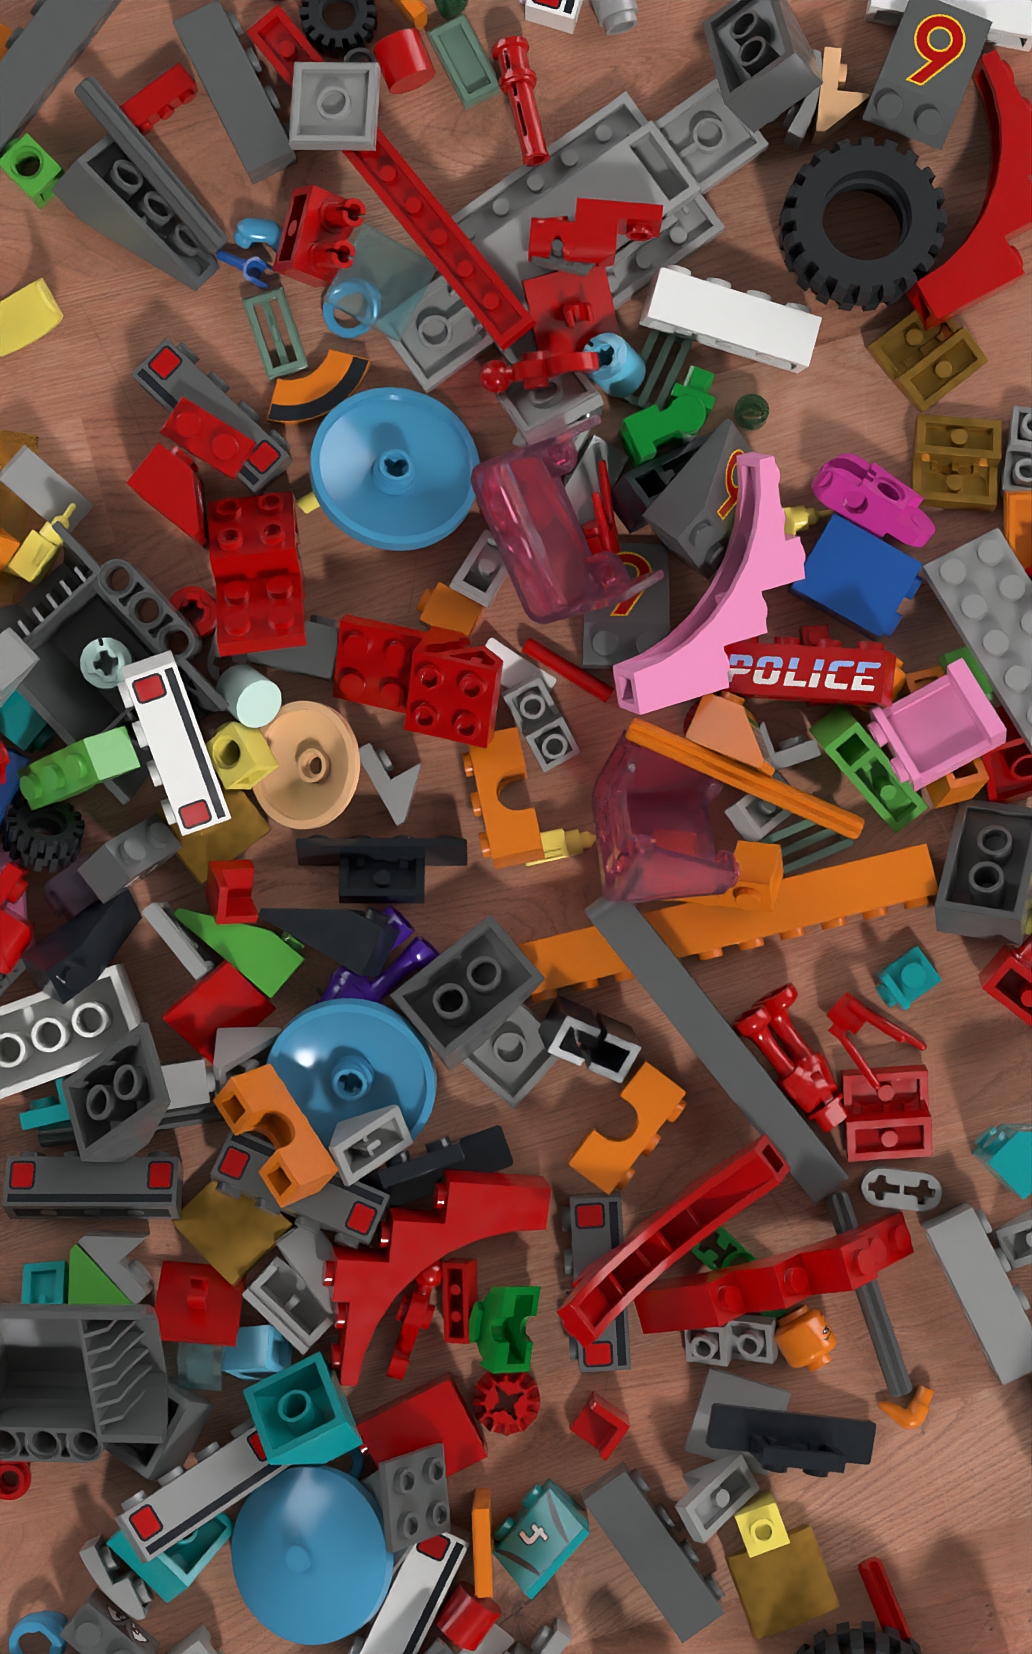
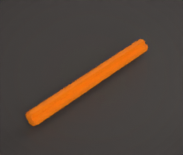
M633 718L627 728L625 737L634 743L850 839H857L862 832L865 823L862 817L642 719Z

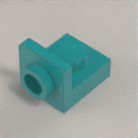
M916 945L874 974L880 983L875 987V990L889 1008L896 1005L899 1010L903 1011L911 1007V1002L942 981Z
M71 1074L55 1079L60 1102L56 1103L54 1095L29 1101L31 1109L19 1113L22 1130L70 1119L61 1083L69 1078Z
M65 1260L24 1264L21 1303L68 1304L69 1264Z

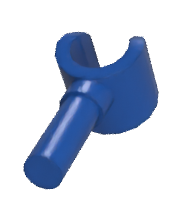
M222 249L217 252L216 258L238 268L243 272L245 279L262 289L269 287L260 281V274L265 269L272 271V265L259 257H251L246 260Z

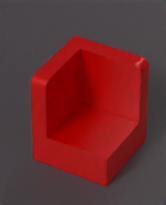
M251 859L209 861L205 898L216 925L257 922L258 912L251 898L254 866Z
M593 1391L570 1424L569 1429L598 1449V1456L607 1461L630 1428V1422L627 1414Z

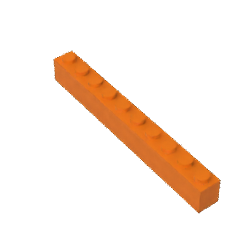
M927 843L782 878L773 912L747 911L742 908L717 905L705 906L700 903L685 902L645 912L643 915L679 960L681 957L697 954L698 961L722 956L721 947L738 943L739 950L742 951L765 945L763 940L765 936L779 933L781 940H787L806 935L805 926L821 923L822 930L846 925V916L862 913L863 920L887 915V906L902 902L905 910L930 904L928 896L938 894V886ZM594 925L516 944L545 978L531 994L533 1002L557 997L556 989L573 985L574 992L598 987L597 978L613 974L616 982L635 978Z

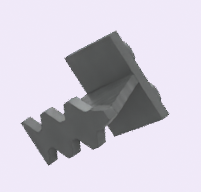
M435 1443L380 1462L378 1471L360 1481L376 1499L383 1512L386 1552L394 1553L392 1575L415 1544L451 1530L443 1443Z

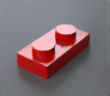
M183 396L159 432L163 437L232 480H235L257 445L252 439Z

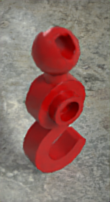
M545 351L527 352L520 354V362L513 363L511 366H508L501 360L494 359L483 365L480 370L479 380L482 387L496 394L507 390L513 382H523V389L525 390L549 387L548 379L558 377L563 373L582 371L583 374L599 371L598 353L575 352L546 358Z
M437 1260L414 1278L416 1285L411 1297L405 1295L402 1297L395 1320L401 1321L403 1324L386 1373L387 1377L403 1381L420 1328L429 1329L436 1305L428 1303L432 1288L437 1287L443 1282L441 1260Z

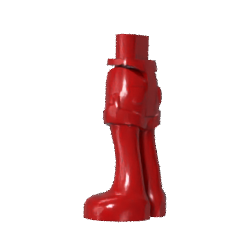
M790 982L752 1004L753 1008L738 1015L731 1025L739 1036L747 1037L771 1063L779 1075L776 1083L781 1091L793 1104L797 1105L804 1112L808 1120L815 1119L823 1133H826L835 1128L849 1114L840 1102L844 1095L841 1091L836 1092L838 1087L829 1070L826 1057L821 1051L814 1052L792 1024L788 1009L796 1001L798 991L793 983ZM768 1026L780 1039L783 1046L791 1056L792 1060L784 1053V1051L775 1041Z

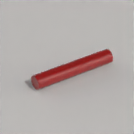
M529 637L521 650L526 655L604 703L607 702L614 690L608 684Z

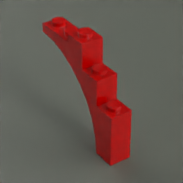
M996 49L980 57L972 74V79L983 102L990 133V171L984 201L972 230L960 248L943 265L917 281L906 294L926 331L1008 289L1025 274L1023 260L1016 247L1010 246L1008 241L1032 229V105L1026 97H1022L1014 84V74L1010 65L1005 60H1001Z
M767 1135L760 1136L687 1184L675 1201L638 1224L622 1244L584 1268L572 1283L575 1289L557 1310L566 1331L571 1336L576 1337L583 1348L596 1341L624 1308L674 1262L730 1218L782 1183L791 1167Z
M443 1170L442 1183L435 1184L433 1193V1206L438 1211L388 1208L386 1222L380 1221L378 1227V1247L383 1249L359 1247L358 1251H354L343 1246H332L331 1260H324L322 1286H328L332 1302H336L334 1328L339 1329L338 1344H331L329 1368L330 1370H335L340 1386H357L364 1353L378 1322L395 1297L421 1271L449 1252L481 1238L512 1231L546 1230L552 1188L543 1176Z
M903 1212L889 1213L839 1235L777 1255L713 1271L655 1281L649 1284L634 1299L643 1334L720 1327L745 1313L787 1309L812 1295L853 1291L878 1278L877 1272L913 1254L911 1235L906 1226Z

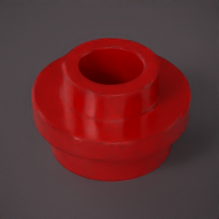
M27 1463L0 1464V1499L16 1500L22 1497L28 1491L32 1482L30 1467ZM5 1471H14L18 1476V1482L15 1484L6 1482L4 1478Z

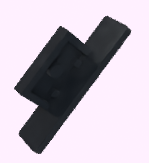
M313 835L308 838L296 839L299 865L340 866L339 904H425V866H466L468 864L467 840L451 835H441L436 838H414L408 835H398L393 838H371L366 835H356L351 838H329L323 835Z
M495 1125L450 1141L449 1135L425 1143V1151L411 1156L408 1150L401 1151L385 1162L386 1165L375 1168L360 1178L358 1182L390 1195L389 1204L385 1210L387 1211L388 1208H395L433 1194L435 1184L442 1183L443 1170L493 1173L512 1166L513 1158L502 1127Z
M714 1403L711 1407L706 1444L710 1448L749 1452L761 1464V1467L767 1471L786 1473L789 1467L803 1469L802 1472L807 1475L828 1477L829 1472L844 1473L846 1463L870 1464L876 1424L871 1420Z

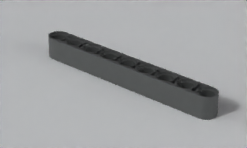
M616 884L584 909V912L758 1133L761 1136L767 1135L791 1167L789 1172L812 1201L816 1204L848 1180V1174L788 1097L781 1091L773 1078L619 884Z

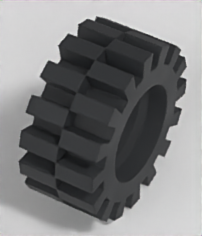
M301 0L300 17L304 33H306L309 43L311 45L315 44L317 51L323 55L325 51H329L332 58H338V53L343 52L344 56H346L352 49L365 48L364 43L366 41L371 43L373 40V30H377L378 24L374 0ZM344 1L353 7L355 18L350 26L345 29L336 30L325 24L323 12L330 3Z
M24 798V803L18 800L14 803L13 808L10 807L2 839V842H4L3 849L5 852L10 851L9 858L12 861L20 858V866L27 868L30 863L35 865L34 871L41 872L42 866H47L48 872H56L57 865L64 870L69 867L70 862L74 864L77 860L83 839L85 822L81 820L82 815L79 811L72 812L73 805L68 802L61 806L59 801L31 811L27 799ZM37 832H44V833H48V834H50V835H43V834H39V833H37Z

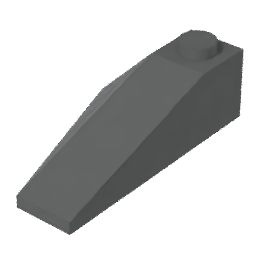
M109 134L76 159L51 189L83 223L194 291H197L220 268L213 256L202 246Z

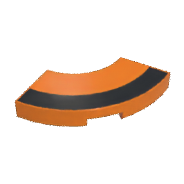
M329 349L323 363L310 375L296 380L277 379L267 421L282 425H297L319 420L339 403L353 396L358 391L368 373L371 361Z

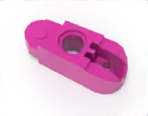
M851 453L841 454L825 463L812 480L811 487L813 493L825 506L880 540L887 532L906 545L923 547L935 533L933 522L927 517L925 512L918 508L924 498L874 462L871 465L860 456Z

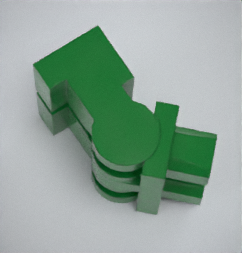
M690 366L683 385L675 382L663 411L660 412L657 404L623 419L617 436L626 455L629 457L628 460L633 469L653 460L657 451L670 445L678 448L696 439L716 397L708 395L715 374L695 366Z

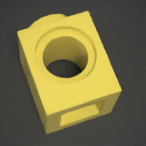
M229 721L219 726L214 731L215 736L205 744L211 763L225 789H251L279 767L259 728L247 727L242 723Z
M771 1490L752 1496L734 1513L750 1558L790 1543Z

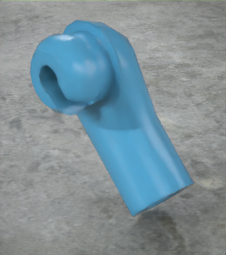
M245 218L237 224L238 229L234 231L233 238L238 246L247 249L252 247L255 242L267 243L277 253L283 229L271 219Z

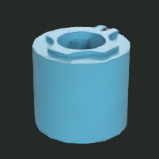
M603 333L590 339L585 345L583 352L598 353L600 369L597 372L587 373L586 376L605 393L612 397H624L639 388L646 372L645 362L640 354L622 337L615 333Z

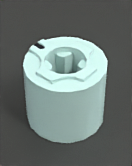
M98 638L84 648L80 658V669L84 678L93 686L105 691H116L119 689L117 683L125 681L121 667L135 663L132 652L120 641L113 638Z
M239 664L230 667L217 682L216 691L230 705L226 711L247 727L258 728L268 724L280 710L282 699L277 685L249 665Z

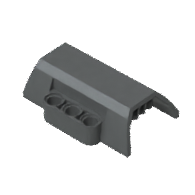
M56 521L51 527L62 540L64 550L63 563L18 603L0 608V634L5 629L11 627L40 658L16 690L68 746L122 726L126 727L141 767L102 782L125 805L133 798L140 786L150 775L146 762L154 760L149 745L140 748L132 726V723L139 721L135 706L125 707L119 689L116 691H105L93 686L84 678L80 669V658L84 648L90 642L98 638L118 640L132 652L135 662L171 650L170 641L172 636L179 631H183L189 639L188 648L179 655L173 653L172 650L171 652L197 724L214 712L225 711L230 705L191 664V661L198 657L202 649L200 634L141 569L121 559L108 560L101 566L63 524ZM125 568L130 575L129 585L122 591H116L112 585L113 575L119 569ZM149 600H155L159 605V615L153 622L146 623L141 616L142 606Z
M0 1303V1460L89 1463L100 1458L109 1442L163 1444L167 1437L168 1376L158 1315L151 1305Z

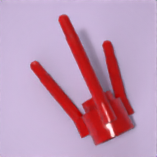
M605 460L598 462L603 505L599 493L593 492L591 498L596 519L590 520L582 526L583 533L578 531L544 478L540 475L535 478L543 495L572 537L576 551L586 550L588 559L591 562L609 559L621 550L617 540L619 533L614 520L610 482Z
M848 991L845 992L826 1015L834 1023L828 1031L840 1041L874 1089L880 1088V1082L847 1036L846 1032L848 1030L856 1035L864 1024L868 1022L900 1043L907 1042L921 1051L927 1048L924 1042L865 1006Z

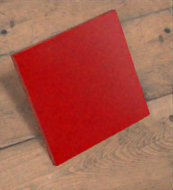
M593 267L585 277L557 270L522 280L528 312L536 322V325L532 327L537 351H545L546 358L560 354L583 352L585 345L590 339L603 333H615L620 336L605 267Z
M226 959L164 1012L161 1017L213 1064L217 1028L256 1027L275 1011L276 1007Z
M163 1260L154 1307L158 1315L162 1340L236 1347L243 1304L242 1293L245 1290L247 1275L233 1286L211 1264Z

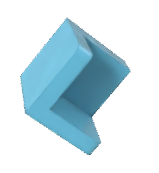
M272 1325L239 1327L236 1347L225 1346L223 1371L245 1381L264 1380L291 1366L293 1345Z

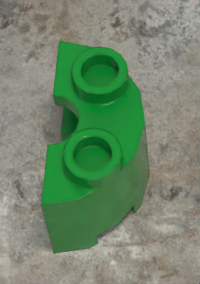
M541 1286L490 1288L491 1292L486 1295L483 1301H477L473 1305L469 1319L470 1343H477L479 1353L484 1359L480 1362L482 1367L493 1374L529 1372L533 1341L526 1334V1324L530 1317L537 1316Z

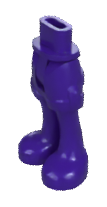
M389 905L383 913L390 917L388 922L390 925L401 930L392 948L393 950L399 944L406 941L415 932V929L396 908ZM417 935L402 954L372 981H369L368 976H361L341 965L331 974L330 984L325 989L320 1000L314 1002V1005L332 999L356 998L369 1000L385 1006L382 999L400 980L412 971L426 967L440 953L424 937Z

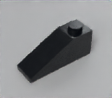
M715 430L622 475L611 492L613 511L630 534L649 525L642 515Z
M129 888L104 904L100 899L96 900L20 955L37 989L64 1005L100 977L142 918Z
M367 906L365 911L352 909L261 908L258 914L259 917L361 976H379L401 930L388 923L390 917L387 914Z

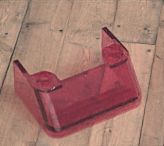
M599 414L554 430L476 465L471 473L473 491L527 616L538 624L552 623L624 602L665 578L662 569L630 578L624 563L616 554L609 551L592 554L562 483L560 475L571 471L576 466L578 459L577 449L572 438L602 423Z

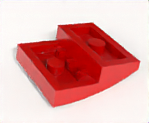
M925 1064L870 1068L880 1082L879 1089H874L859 1069L840 1070L841 1092L844 1095L842 1105L849 1114L843 1120L846 1158L848 1162L933 1156L928 1069Z

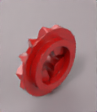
M488 1371L477 1382L472 1398L477 1420L489 1432H496L505 1436L524 1432L537 1418L541 1402L538 1386L527 1372L493 1374ZM499 1385L501 1391H505L508 1396L522 1391L514 1401L515 1416L508 1412L505 1407L499 1410L496 1408L491 1411V1409L495 1408V1404L499 1402L496 1386Z

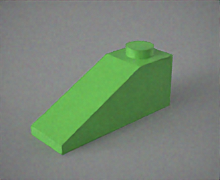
M843 704L836 706L809 729L823 749L895 834L928 808L917 792L913 791L908 781L902 784L899 782L889 764L890 760Z
M178 908L173 914L270 998L277 995L308 958L301 952L305 945L285 931L281 935L276 930L248 923L216 925L212 914L188 908Z

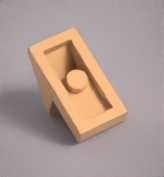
M824 47L821 55V77L823 84L820 85L814 111L812 144L822 143L866 107L871 96L867 93L838 91L844 90L847 76V64L840 63L842 48Z

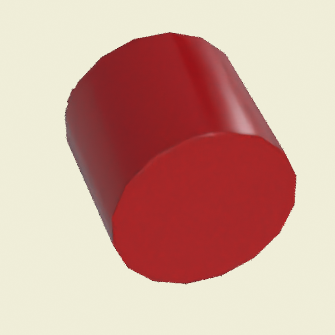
M415 28L391 33L375 44L372 49L391 94H403L415 90L429 82L436 74L421 35Z
M195 586L183 587L171 596L169 601L198 631L202 641L215 634L217 627L215 598L204 589ZM183 631L177 632L179 635H181V636L184 637L185 639H188V636L186 635L185 632H183Z
M461 1581L436 1615L434 1622L454 1645H457L460 1649L476 1651L502 1614V1611L490 1597L477 1598L474 1585Z

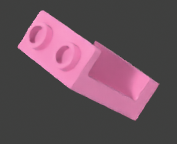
M963 658L949 664L945 676L893 703L892 707H886L881 710L880 706L876 705L870 709L872 723L868 724V729L879 747L884 745L888 747L894 757L889 761V764L901 784L908 781L914 792L1006 743L1007 729Z

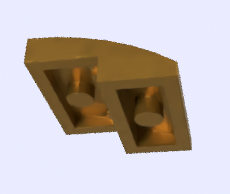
M915 309L865 347L885 374L920 413L926 411L990 361L966 327L960 328L953 317L926 331Z
M917 414L910 488L924 498L919 506L994 512L997 505V472L1001 460L1002 421Z
M216 771L215 774L231 819L182 836L178 823L168 824L162 807L155 812L183 846L175 854L200 885L207 881L209 861L235 860L237 856L272 830L241 789H225Z
M211 1180L181 1210V1219H172L171 1221L196 1250L231 1285L235 1286L276 1246L275 1241L295 1225L282 1211L276 1217L255 1207L257 1201L243 1194L237 1200L218 1192L215 1189L217 1183Z
M802 1524L787 1531L790 1540L789 1544L750 1558L746 1547L725 1556L750 1630L755 1639L764 1638L796 1627L840 1607L810 1525Z

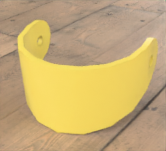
M43 277L0 301V357L35 342L61 322L64 315Z

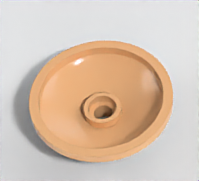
M314 701L288 703L280 707L279 712L272 721L261 726L259 729L279 767L257 783L253 790L261 807L276 822L294 829H314L324 826L337 818L351 801L359 780V748L351 727L344 717L333 708ZM320 761H322L321 772L319 770Z

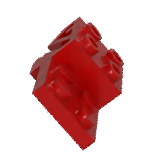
M292 491L209 501V559L216 584L217 646L220 657L307 646L304 598H306L302 562L298 558L296 545L300 544Z
M345 614L340 620L333 697L405 713L404 730L487 749L494 735L503 660L486 646L470 648V640L463 632L431 626L428 632Z

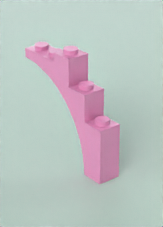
M755 452L737 455L738 496L734 526L725 557L709 589L692 613L676 629L642 654L613 665L620 708L642 715L729 688L727 673L730 664L728 656L724 651V646L767 633L766 617L768 610L762 596V591L805 579V551L800 537L784 533L785 513L780 503L778 488L780 473L773 455Z

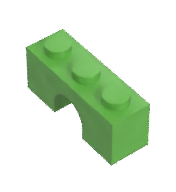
M122 726L82 739L16 772L20 780V790L27 799L31 811L74 797L94 788L96 784L119 777L141 766L126 727Z

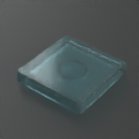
M363 223L352 244L355 248V256L348 257L354 260L353 264L349 268H339L323 301L398 342L437 269L427 258Z

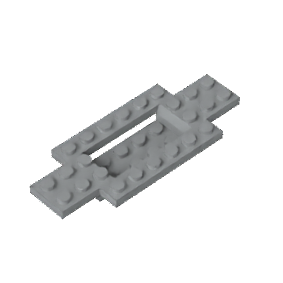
M717 78L656 122L652 120L648 122L625 91L547 147L550 159L546 163L536 167H527L526 164L522 165L455 213L451 218L528 311L522 280L557 271L528 262L532 217L568 216V220L575 221L577 198L663 205V216L666 218L662 220L659 238L651 237V239L646 241H633L615 254L614 265L605 267L614 310H616L648 287L652 275L660 267L666 268L667 265L680 264L724 232L725 226L706 202L703 195L767 150L769 143L759 130L753 133L724 104ZM617 234L616 250L631 239H628L626 235ZM442 275L376 322L377 327L426 394L494 345L510 366L513 363L520 362V354L537 351L532 328L506 350L502 351Z

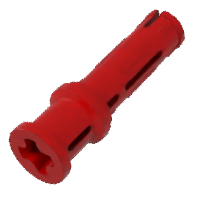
M510 36L497 41L492 46L491 52L500 67V89L509 97L523 156V164H526L527 167H536L543 165L550 159L533 92L537 83V77L534 70L530 69L527 57L529 51L528 40L522 36Z

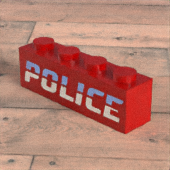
M755 636L724 646L730 668L727 673L729 688L722 690L745 698L892 707L896 655L884 650V644L878 642L860 641L858 642L857 649L841 648L842 642L838 640L816 639L815 646L800 645V639L774 637V644L759 643V637Z

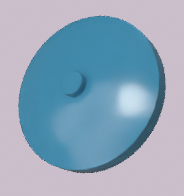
M384 387L354 394L339 403L328 413L319 426L313 441L309 461L311 486L320 507L341 531L353 539L372 547L393 551H406L427 547L444 539L463 522L472 507L478 491L480 460L474 440L468 429L448 407L432 397L417 391Z
M356 998L332 999L303 1010L292 1018L279 1033L267 1060V1064L270 1063L279 1078L285 1083L288 1092L301 1112L307 1117L310 1126L329 1153L328 1147L337 1122L390 1105L399 1106L411 1138L414 1140L427 1123L436 1097V1066L430 1048L423 1036L414 1025L398 1012L369 1000Z
M303 1465L281 1471L253 1490L243 1504L234 1526L231 1556L233 1573L239 1592L245 1604L258 1621L268 1630L288 1641L305 1645H320L342 1639L356 1632L370 1621L387 1595L392 1579L394 1553L386 1552L383 1512L373 1495L359 1481L343 1471L323 1465Z

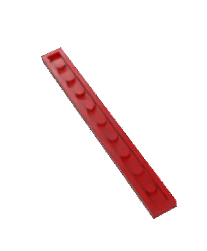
M279 5L274 7L246 31L253 43L291 90L293 89L294 62H325ZM378 127L376 151L341 150L502 351L506 350L536 325L533 317Z

